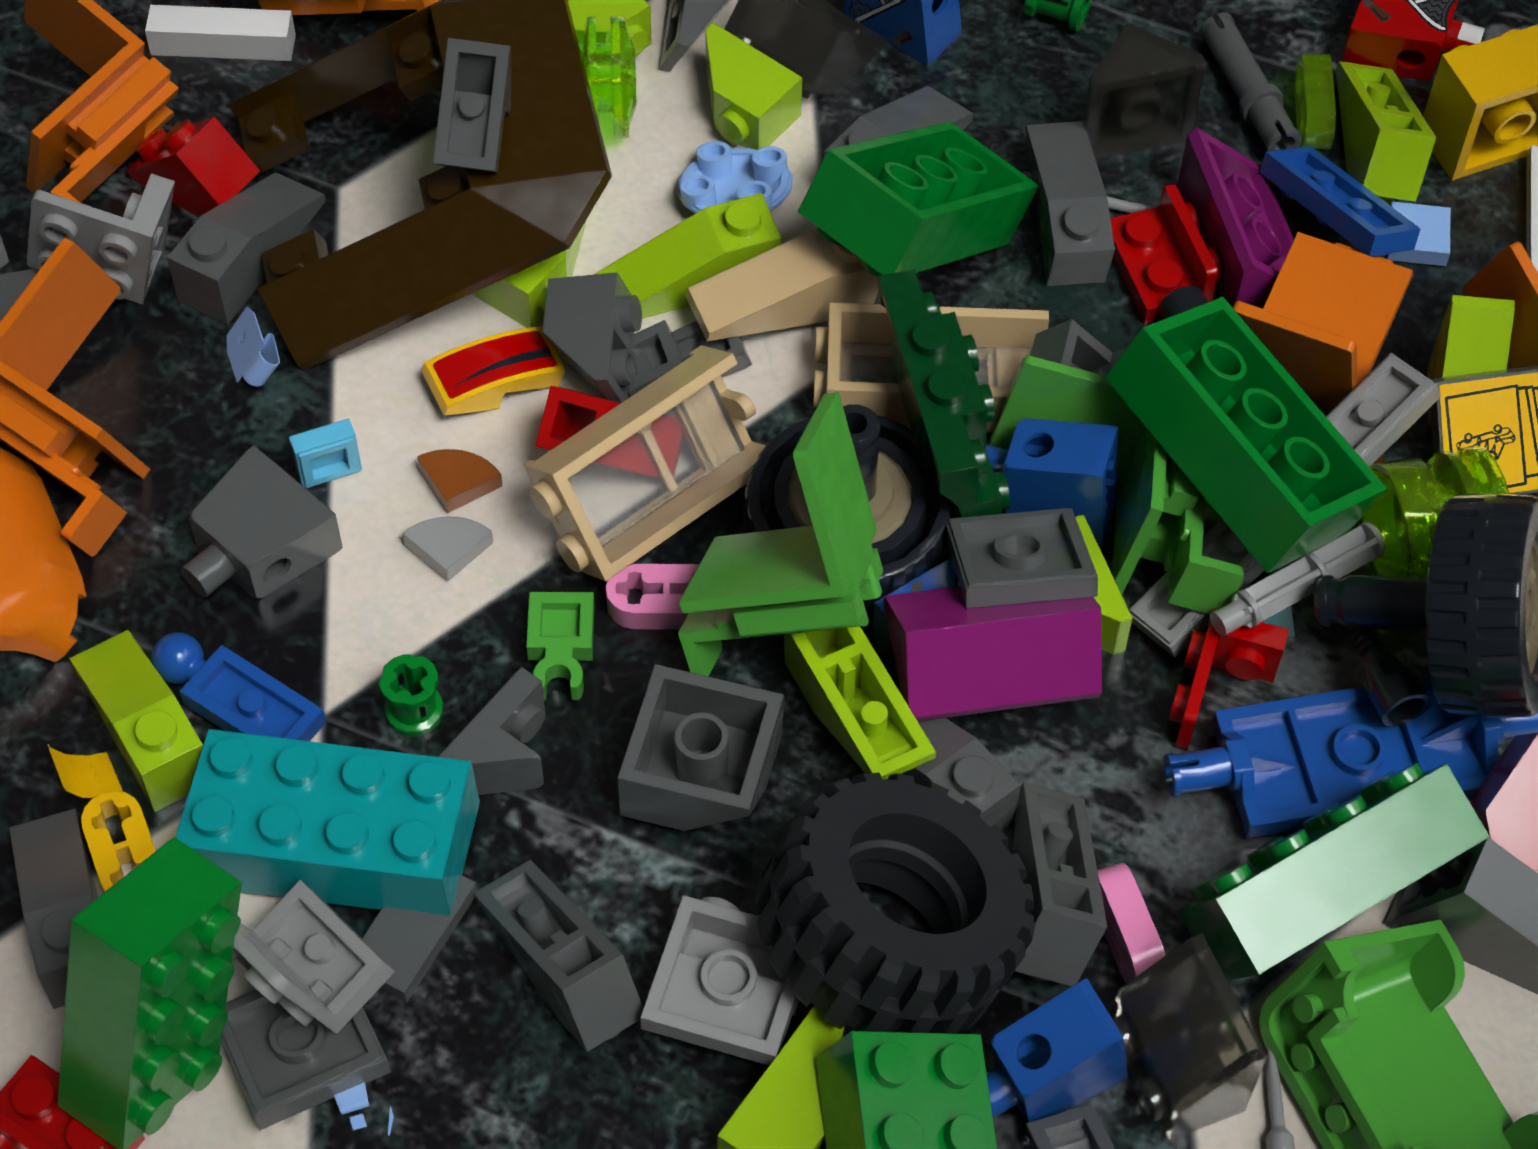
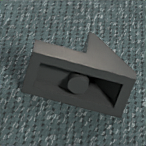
M448 38L433 163L442 166L498 173L505 114H510L511 46Z
M521 667L438 756L471 761L478 795L536 789L544 784L541 758L535 751L524 744L536 735L545 719L542 681Z

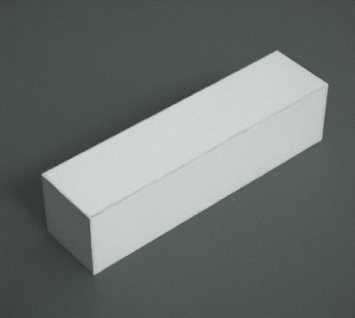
M150 5L145 28L150 54L156 56L291 61L296 36L292 11Z

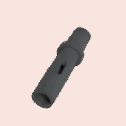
M1228 13L1218 14V19L1223 26L1222 29L1218 27L1213 17L1206 19L1200 26L1199 34L1202 40L1206 42L1237 96L1240 115L1244 122L1254 126L1265 145L1266 152L1280 150L1277 144L1278 141L1282 143L1285 149L1299 147L1302 137L1283 108V95L1280 89L1274 84H1269L1235 26L1232 16Z

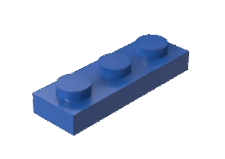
M1304 146L1265 152L1260 173L1277 185L1284 196L1296 200L1313 213L1320 224L1332 228L1348 240L1353 248L1359 249L1366 255L1385 257L1390 253L1415 249L1421 228L1313 147Z

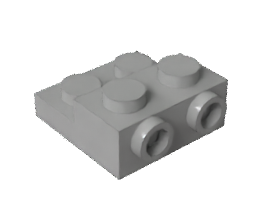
M683 895L640 1018L641 1029L770 1066L781 1051L792 1015L795 1016L800 1000L792 994L794 986L788 976L780 979L768 956L773 948L772 946H763L756 922L759 916L739 911L734 904L721 898L704 897L699 900Z

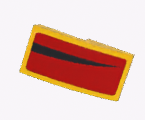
M536 326L503 332L463 344L425 361L421 371L443 415L446 416L499 409L505 393L550 388L551 385L559 386L566 369L555 349L544 335L543 327Z

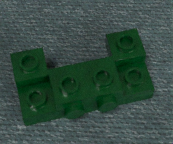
M915 269L878 276V297L881 305L886 308L893 330V371L923 468H936L939 492L957 505L959 518L1002 514V510L1010 509V493L1003 471L993 472L986 451L987 422L995 421L996 413L990 386L988 383L979 385L975 372L979 371V358L973 336L971 334L962 336L955 312L942 314L932 292L922 293Z

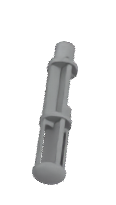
M1363 522L1331 543L1302 556L1247 588L1235 592L1232 595L1231 603L1210 614L1213 628L1221 636H1225L1242 626L1253 628L1269 617L1313 594L1318 579L1325 574L1333 575L1334 578L1340 579L1368 562L1378 559L1385 552V540L1382 533L1373 524Z

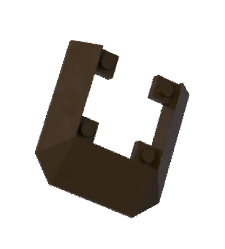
M440 0L226 105L239 118L244 152L260 170L258 173L260 174L309 150L304 122L397 78L399 89L410 101L441 87L448 38L511 46L510 114H505L498 173L445 166L418 179L425 209L329 255L326 241L314 229L262 253L267 284L257 289L297 366L303 371L570 249L610 181L612 173L568 0Z

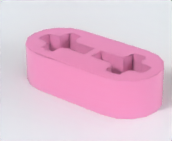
M700 564L629 565L607 581L606 602L608 614L614 622L625 628L680 630L689 613H682L679 601ZM629 589H642L640 604H628Z
M1118 863L1098 869L1107 921L1104 935L1126 985L1134 991L1166 981L1168 979V965L1165 951L1131 870L1125 863Z

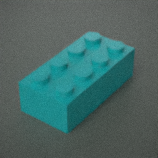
M208 729L175 838L241 881V892L284 897L301 880L325 903L381 910L383 907L451 916L480 800L471 761Z

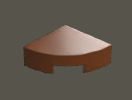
M442 449L417 456L419 470L448 513L503 486L502 475L498 469L488 460L474 453L457 449Z

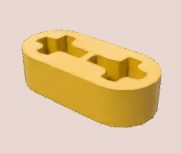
M116 790L103 792L92 798L85 806L81 816L82 829L103 891L106 892L125 876L121 865L134 861L137 867L153 854L156 849L142 809L133 796ZM114 815H119L126 837L125 841L117 844L113 843L106 822L107 818Z

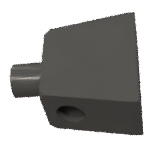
M253 445L192 511L189 521L200 553L181 568V572L188 584L202 597H207L231 578L251 597L264 598L335 555L343 548L336 514Z

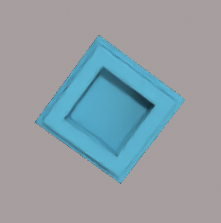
M349 418L289 437L296 471L304 488L319 485L362 470L356 434Z

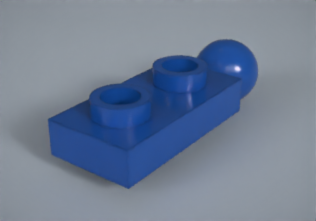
M174 632L160 638L152 650L151 663L164 681L172 684L186 683L179 691L183 704L224 731L311 741L326 723L324 709L223 645L205 661L203 649L194 637L186 633Z

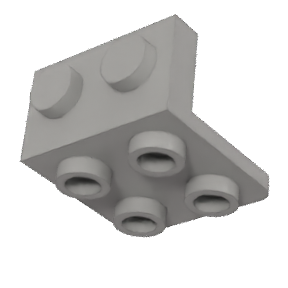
M301 880L295 884L253 930L240 923L234 940L232 961L237 959L248 970L244 977L273 1004L279 1002L304 1026L307 1027L315 1018L336 1034L395 972L327 903Z

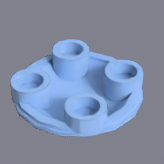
M710 141L697 148V160L692 162L680 175L677 187V194L681 202L694 213L706 207L759 193L763 194L771 211L781 205L790 194L793 175L788 168L787 154L779 147L767 146L758 150L752 148H730L725 142Z

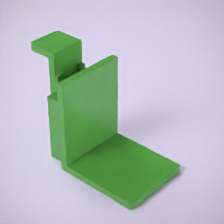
M1025 356L991 434L990 445L1009 449L1017 423L1025 418L1118 427V495L1111 573L1121 595L1139 559L1144 558L1164 564V571L1170 572L1169 604L1211 614L1213 609L1218 610L1231 603L1232 595L1239 590L1244 580V568L1240 565L1202 556L1205 511L1203 495L1175 461L1165 453L1161 444L1136 414L1125 405L1121 396L1106 380L1105 376L1034 356Z
M838 392L823 395L793 452L795 466L813 526L715 537L679 601L682 613L689 614L678 635L691 673L709 677L722 652L721 640L868 625L869 620L863 600L876 599L881 596L882 589L879 580L883 573V567L878 549L872 548L871 545L877 528Z

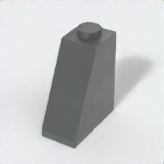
M1487 838L1398 892L1385 921L1390 927L1398 928L1441 919L1457 945L1463 961L1538 994V873L1499 844Z

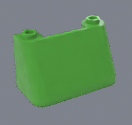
M1441 919L1325 941L1267 997L1262 1005L1259 1024L1265 1046L1268 1051L1272 1052L1279 1071L1323 1149H1538V1112L1523 1116L1513 1123L1445 1009V1006L1461 990L1465 969L1461 953Z

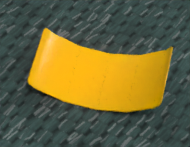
M48 744L65 791L81 798H94L103 792L114 790L123 792L107 752L93 755H69L51 748Z

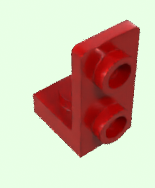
M1209 621L1206 633L1193 630L1184 667L1196 670L1192 687L1178 684L1169 717L1170 722L1181 724L1176 747L1187 750L1189 748L1211 666L1227 670L1231 675L1240 679H1260L1274 683L1289 629L1261 622L1253 628L1242 626L1225 636H1221L1215 631L1211 621Z

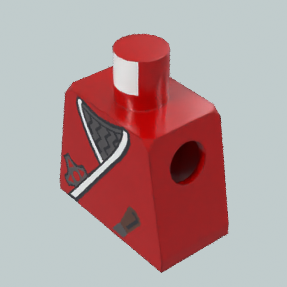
M1361 0L1349 31L1342 62L1390 68L1394 70L1397 77L1427 81L1433 78L1442 52L1448 53L1461 45L1470 46L1480 43L1485 28L1453 19L1459 0Z

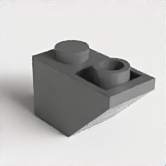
M618 272L548 279L543 323L544 335L562 361L600 397L621 403L628 399L629 385H634L637 378V363L632 348L634 332L639 331L642 325V309L638 297L631 295Z

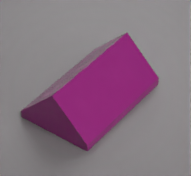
M1196 127L1187 134L1177 188L1184 202H1190L1194 206L1199 220V232L1206 246L1213 247L1219 256L1222 276L1221 280L1216 282V287L1220 297H1224L1232 308L1236 301H1241L1263 309L1292 246L1293 236L1269 179L1260 173L1261 165Z
M960 586L884 596L883 604L901 694L917 721L1097 698L1102 693L1101 607L1094 597L966 609Z

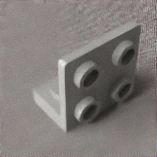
M151 173L143 195L131 194L123 217L43 190H36L31 201L27 265L30 268L40 270L64 238H68L77 244L121 287V291L116 299H127L143 304L165 250L175 181Z

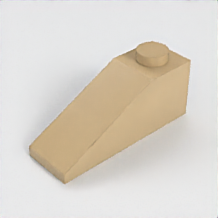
M813 230L689 287L685 296L706 341H713L829 322L830 302L874 304L878 294V277L867 272L861 265V259L843 245L833 244L823 239Z

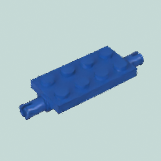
M1424 676L1419 678L1431 698V704L1421 716L1409 723L1400 726H1386L1383 724L1364 686L1217 710L1214 712L1211 724L1218 747L1180 754H1165L1163 770L1166 782L1173 781V784H1168V790L1172 797L1180 796L1184 793L1227 786L1228 790L1233 793L1246 838L1305 829L1302 823L1330 806L1337 803L1340 806L1360 796L1358 790L1391 771L1396 773L1418 762L1423 772L1448 764L1466 797L1471 801L1499 760L1498 747L1503 744V740L1512 739L1515 735L1538 732V713L1531 717L1490 718L1450 714L1442 710L1437 703L1430 676Z

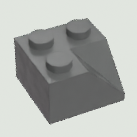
M655 664L618 775L620 815L682 831L750 816L766 790L783 734L784 694Z

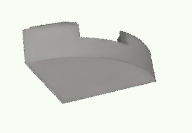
M446 516L428 519L415 524L402 533L404 545L447 581L451 580L493 543L492 530L479 522L462 517Z

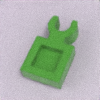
M529 592L527 655L528 660H540L534 669L533 675L542 681L544 700H546L547 684L552 679L558 677L565 678L570 682L572 700H580L584 691L583 671L578 661H593L594 592Z

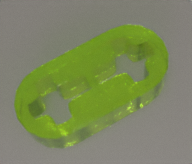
M1300 53L1296 64L1294 84L1297 130L1302 137L1299 147L1311 146L1314 149L1329 150L1333 144L1336 120L1330 54Z

